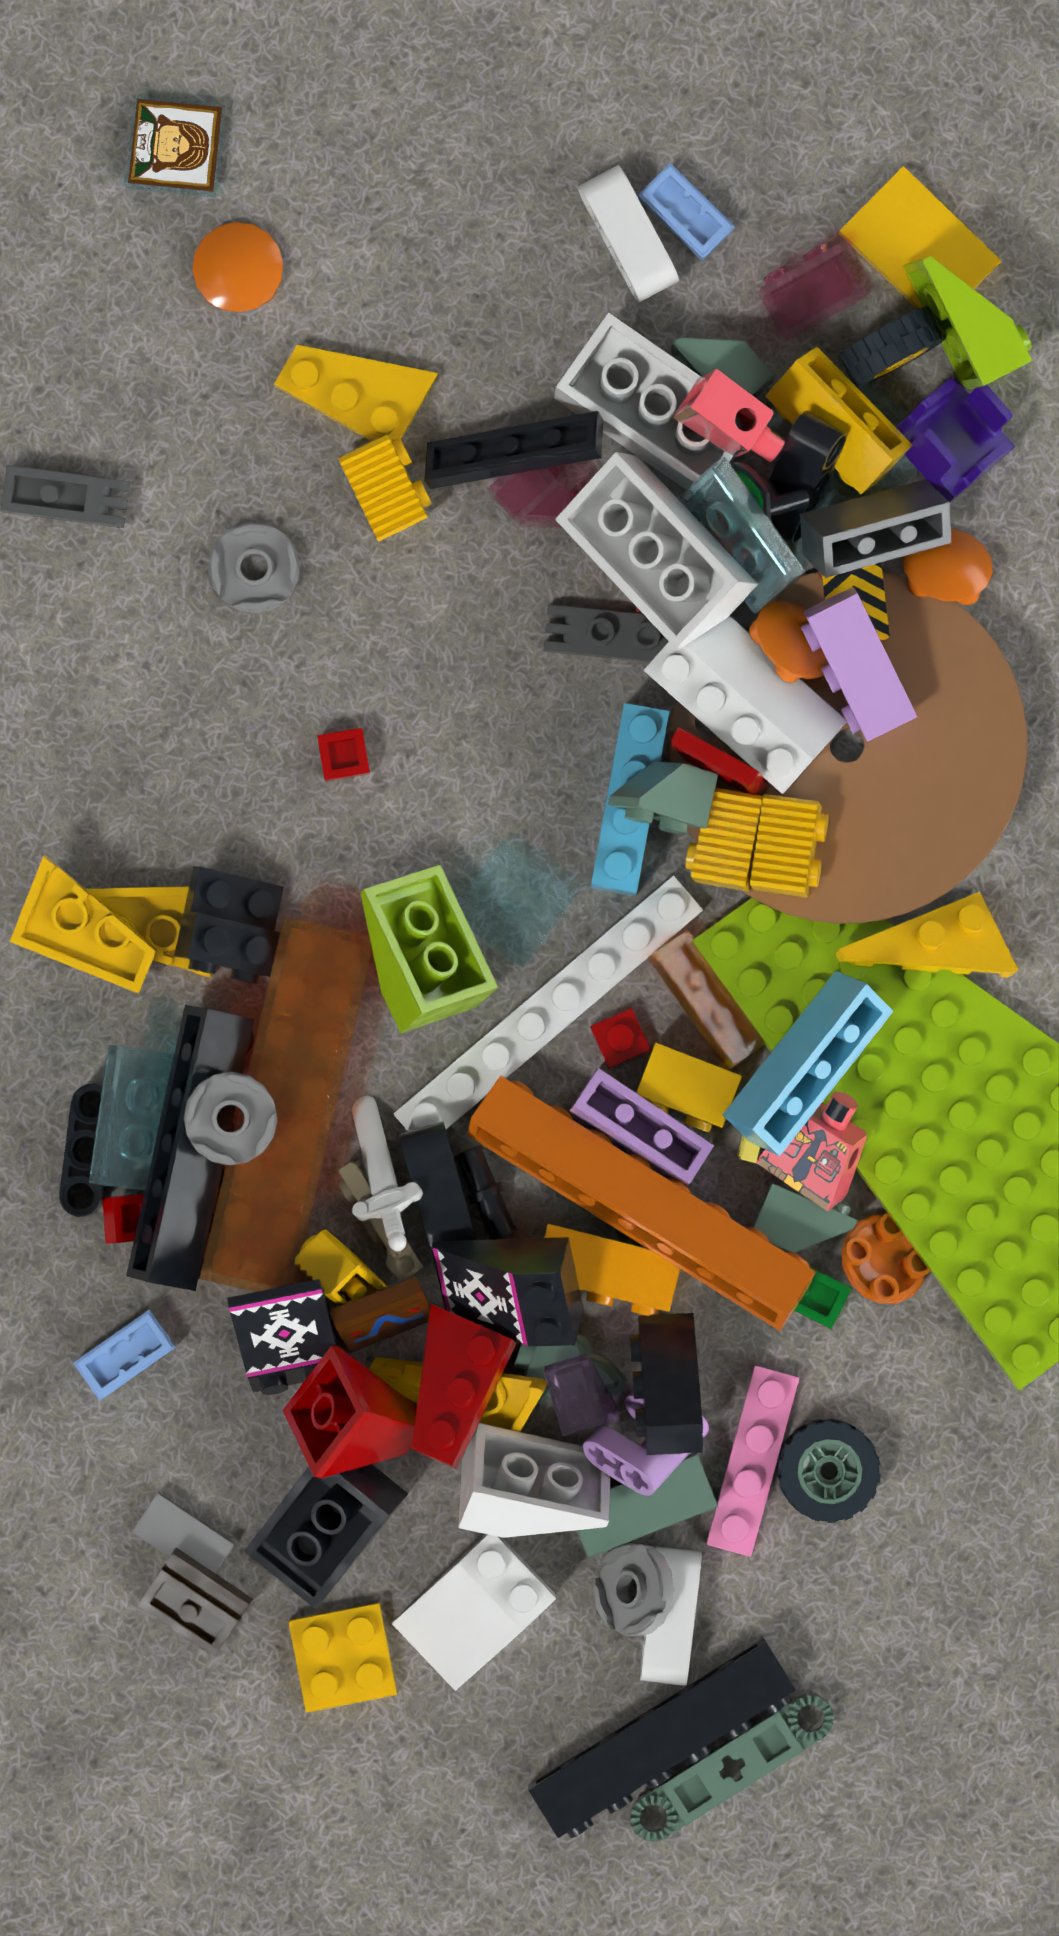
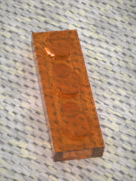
M686 930L650 955L648 960L726 1070H729L766 1043L693 944L692 940L694 938Z

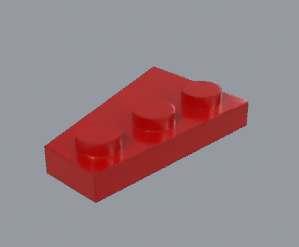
M431 1304L411 1446L414 1451L457 1470L514 1350L516 1342L513 1339Z

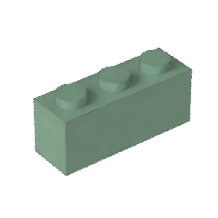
M692 1453L688 1455L650 1496L641 1495L621 1482L611 1485L609 1522L607 1527L578 1530L588 1558L718 1507L698 1454Z

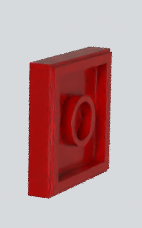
M679 727L670 741L683 760L697 768L718 774L717 779L743 793L763 796L769 787L758 770Z

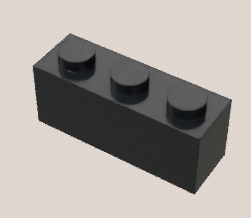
M694 1313L638 1315V1334L630 1335L631 1362H640L641 1371H632L634 1399H643V1408L635 1409L636 1437H645L647 1455L702 1453L703 1419Z

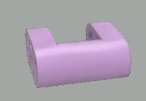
M632 1390L624 1402L629 1414L635 1419V1409L643 1408V1399H634ZM702 1415L704 1438L708 1434L709 1426ZM607 1426L598 1427L583 1444V1451L594 1466L644 1496L652 1495L690 1454L647 1455L646 1439L641 1445H638Z

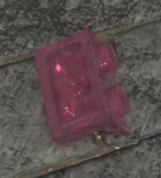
M826 243L822 244L802 257L805 263L789 271L787 266L780 267L763 278L765 285L760 288L758 297L785 343L865 298L863 290L843 257L845 251L840 243L830 249Z

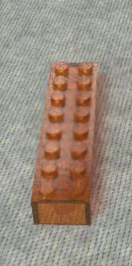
M284 917L247 1074L264 1085L274 1100L277 1114L274 1138L264 1152L251 1161L226 1165L200 1275L202 1280L254 1292L297 1283L300 1268L295 1265V1257L299 1254L301 1246L307 1240L372 961L373 951L369 936ZM240 1108L234 1132L238 1131L244 1124L245 1117Z

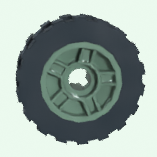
M836 1419L814 1420L812 1423L799 1427L785 1441L786 1444L778 1457L777 1476L780 1488L787 1501L802 1515L818 1522L837 1523L839 1520L844 1519L846 1521L853 1518L854 1514L859 1511L862 1512L868 1507L867 1504L871 1498L874 1499L877 1493L876 1488L881 1478L879 1456L876 1454L872 1442L855 1426ZM826 1462H833L838 1469V1474L826 1480L821 1476L820 1468Z

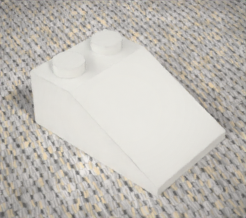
M478 1423L462 1459L458 1528L506 1538L607 1527L609 1522L610 1476L588 1460L583 1451V1446Z
M484 1534L393 1621L392 1625L456 1691L555 1601L556 1594L502 1537Z

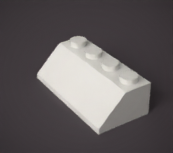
M610 313L606 315L556 386L554 399L576 414L598 411L603 418V433L703 502H705L726 472V468L731 465L735 456L730 455L673 418L696 380L701 376ZM735 417L737 427L742 430L741 422Z
M615 452L555 519L676 649L683 648L728 618L758 585L656 475L635 455Z
M731 616L681 649H676L668 642L644 669L649 676L751 767L758 770L782 794L847 723L846 719L801 678L795 683L782 680L775 671V664L765 655L761 645L754 642L750 633Z

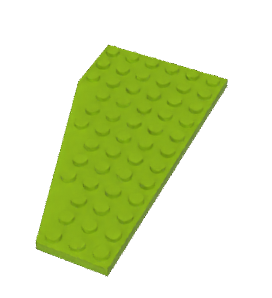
M754 898L749 899L692 940L691 944L770 1052L774 1050L835 971L866 983L893 1010V1013L822 1103L827 1105L834 1092H843L857 1102L858 1107L850 1122L864 1130L867 1135L856 1168L857 1172L889 1213L913 1249L916 1250L919 1257L929 1268L932 1275L1015 1389L1020 1391L1059 1362V1043L962 974H954L950 970L945 969L938 972L900 969V965L874 963L872 967L856 966L846 961H838L835 954L840 948L894 927L885 919L865 923L844 924L811 921L773 909Z

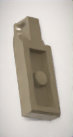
M355 1159L338 1170L342 1176V1179L338 1181V1185L350 1204L353 1205L360 1201L364 1202L372 1197L366 1169L360 1159ZM370 1218L362 1221L374 1242L378 1244L383 1241L386 1245L388 1255L385 1265L399 1281L410 1277L425 1266L407 1238L406 1232L404 1234L406 1237L405 1248L401 1251H394L388 1244L382 1218Z

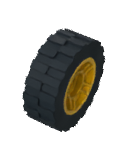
M924 306L875 330L846 348L839 356L855 386L859 388L919 358L941 344L946 338L929 307Z

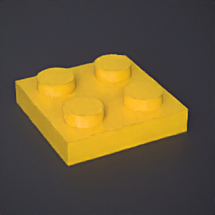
M380 1602L290 1619L288 1621L306 1713L397 1695Z

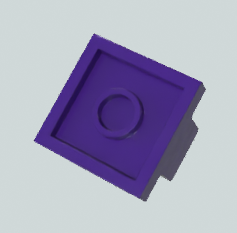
M952 377L925 398L906 419L896 426L913 445L905 453V456L949 503L1015 448V445L1002 431V427L1013 417V414L991 388L985 385L976 387L971 393H968L957 379Z

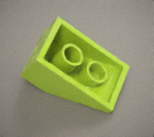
M925 257L903 265L922 307H929L946 339L942 341L941 346L959 383L965 389L985 386L1032 361L1028 353L1032 349V345L1025 329L1020 324L1015 326L1012 318L933 257Z
M441 865L363 889L360 892L381 993L400 1034L474 1009L498 988Z

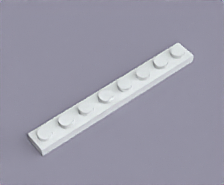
M673 875L394 1113V1116L407 1131L443 1121L445 1128L448 1129L488 1094L500 1075L504 1078L509 1077L697 917L703 909Z

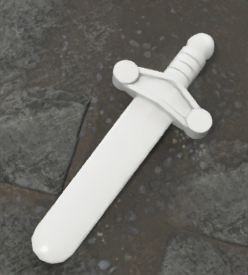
M367 1095L359 1098L354 1103L352 1114L372 1197L364 1202H357L353 1206L352 1212L360 1221L370 1218H382L390 1248L394 1251H401L406 1246V1237L404 1236L405 1231L400 1212L412 1202L420 1200L423 1191L415 1182L398 1187L377 1103L373 1097Z

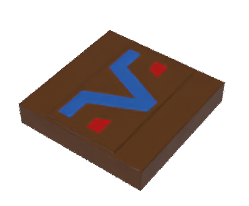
M411 1277L333 1308L330 1314L349 1352L352 1353L427 1323L429 1321L430 1303L417 1277Z

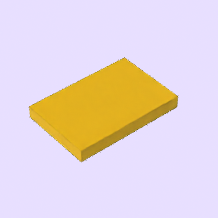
M904 166L839 231V235L916 309L922 308V305L903 265L931 256L975 290L1001 263V260Z

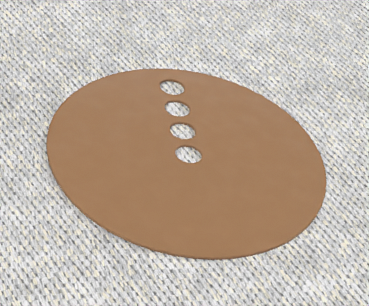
M818 572L781 583L777 601L785 600L800 604L806 609L825 601L822 579H819ZM882 572L890 636L887 640L881 641L917 718L868 742L862 731H858L864 740V750L861 756L852 762L837 760L831 753L829 742L783 794L765 779L769 786L765 794L819 801L822 807L821 814H828L825 842L816 841L814 859L821 860L818 887H809L808 898L755 891L751 886L749 892L743 891L757 901L788 915L811 921L835 924L865 923L892 918L925 906L952 890L984 861L998 843L1010 822L1019 800L1027 761V726L1019 688L1008 662L983 626L965 609L954 601H941L930 596L918 597L913 595L907 588L908 578ZM824 675L812 679L801 678L844 717L841 709L849 704L841 689L833 693ZM676 700L669 733V763H685L694 766L683 760L670 742L679 727L749 765L719 737L707 738L701 735L696 728V717ZM846 723L840 730L850 729L848 723ZM719 779L716 781L715 788L741 792ZM687 827L695 842L698 843L700 828Z

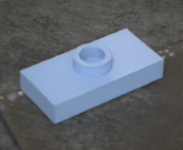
M671 163L638 194V199L702 262L735 229V226Z
M149 1309L73 1364L100 1401L175 1349L176 1345L151 1309Z

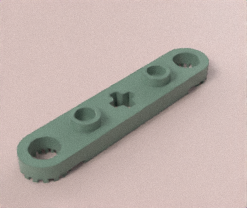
M806 1693L796 1697L781 1710L766 1716L744 1733L728 1740L699 1761L689 1765L662 1784L640 1796L634 1802L630 1811V1821L633 1830L639 1837L647 1841L658 1842L659 1840L666 1839L669 1835L693 1822L800 1754L809 1746L823 1739L830 1733L833 1726L834 1714L831 1706L823 1697L817 1694ZM814 1704L823 1711V1722L815 1730H805L798 1725V1712L802 1707ZM730 1755L733 1760H738L739 1758L744 1760L745 1763L740 1767L742 1776L734 1780L730 1774L724 1777L720 1775L719 1771L724 1768L722 1759L725 1756ZM650 1804L662 1806L667 1814L665 1824L657 1830H649L640 1822L641 1811Z

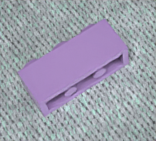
M854 587L803 611L809 623L801 626V629L812 651L814 652L821 648L829 663L822 667L821 670L833 693L840 689L842 690L849 705L842 708L841 711L853 734L861 730L868 742L917 718Z
M599 1068L588 1080L568 1111L576 1123L588 1130L596 1129L602 1132L611 1140L613 1146L626 1154L633 1153L639 1155L658 1174L666 1179L675 1178L686 1186L691 1183L714 1147L713 1144Z

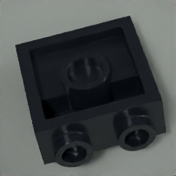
M194 866L174 956L190 960L188 969L215 974L217 966L232 970L231 979L257 984L259 976L272 977L281 932L275 931L284 887Z

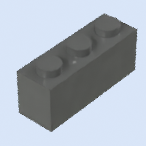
M926 479L800 514L802 553L825 578L951 543L950 503Z

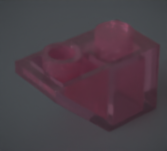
M556 466L500 476L489 486V494L519 527L564 529L555 519L576 497L579 491L572 488L568 492L556 479L561 475Z

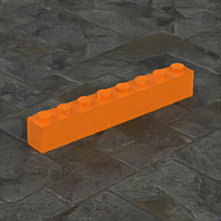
M500 1075L470 1119L467 1136L779 1331L782 1330L812 1282L816 1271L809 1268L807 1261L800 1255L790 1251L785 1253L772 1245L768 1237L758 1229L743 1227L732 1220L728 1212L721 1206L712 1202L705 1203L691 1194L689 1188L675 1178L666 1179L652 1170L650 1164L644 1158L633 1153L626 1154L612 1145L611 1140L605 1134L596 1129L588 1130L573 1121V1117L565 1109L557 1105H547L536 1098L528 1086L519 1081H509Z

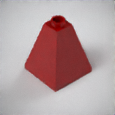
M331 1345L282 1410L313 1476L317 1478L332 1476L406 1455L412 1446L416 1409L413 1403L338 1346Z

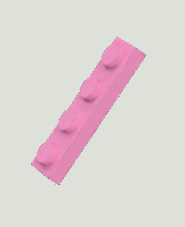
M754 1365L718 1496V1507L714 1511L706 1545L749 1557L752 1556L799 1377Z

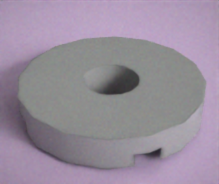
M248 522L232 527L223 534L224 536L215 544L210 554L208 572L214 591L226 605L241 613L262 614L276 610L290 599L299 582L300 562L295 546L283 532L269 524ZM250 556H260L265 559L268 565L265 576L256 581L246 579L241 572L242 563Z
M228 1072L213 1075L196 1087L187 1100L184 1122L187 1136L197 1152L212 1162L235 1165L249 1162L264 1152L274 1138L277 1114L274 1100L264 1085L249 1075ZM225 1106H237L244 1113V1124L236 1132H225L217 1123V1115Z
M625 1543L611 1549L603 1557L599 1567H603L600 1578H595L593 1591L596 1609L603 1623L610 1629H615L621 1633L620 1635L639 1637L651 1634L664 1623L672 1607L674 1594L672 1571L664 1556L653 1546L641 1543ZM632 1579L637 1584V1594L633 1601L628 1591Z

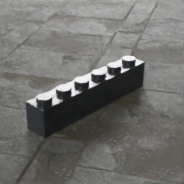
M185 1005L126 1273L127 1277L149 1283L196 1291L198 1279L204 1271L205 1261L203 1256L208 1234L214 1225L213 1209L217 1191L224 1179L223 1164L212 1162L197 1152L189 1140L184 1122L187 1100L200 1083L213 1075L228 1072L243 1074L247 1053L253 1045L254 1036L252 1029L255 1019L191 1005ZM234 1105L223 1107L217 1115V1123L225 1132H234L233 1117L236 1108Z
M763 1638L528 1785V1791L557 1838L566 1833L570 1839L592 1827L594 1823L591 1818L607 1808L609 1813L612 1814L632 1802L633 1797L630 1793L647 1784L649 1789H653L673 1776L670 1768L686 1759L690 1765L708 1755L713 1750L709 1744L718 1738L726 1735L728 1740H731L744 1733L752 1726L749 1719L763 1710L766 1711L767 1715H771L787 1706L792 1701L788 1695L796 1691Z

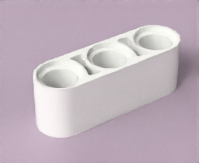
M619 165L577 186L584 205L628 287H631L629 289L638 303L679 282L678 274L628 178Z
M656 1546L655 1549L664 1556L672 1571L674 1594L672 1607L664 1623L653 1633L644 1635L640 1680L686 1686L702 1552Z

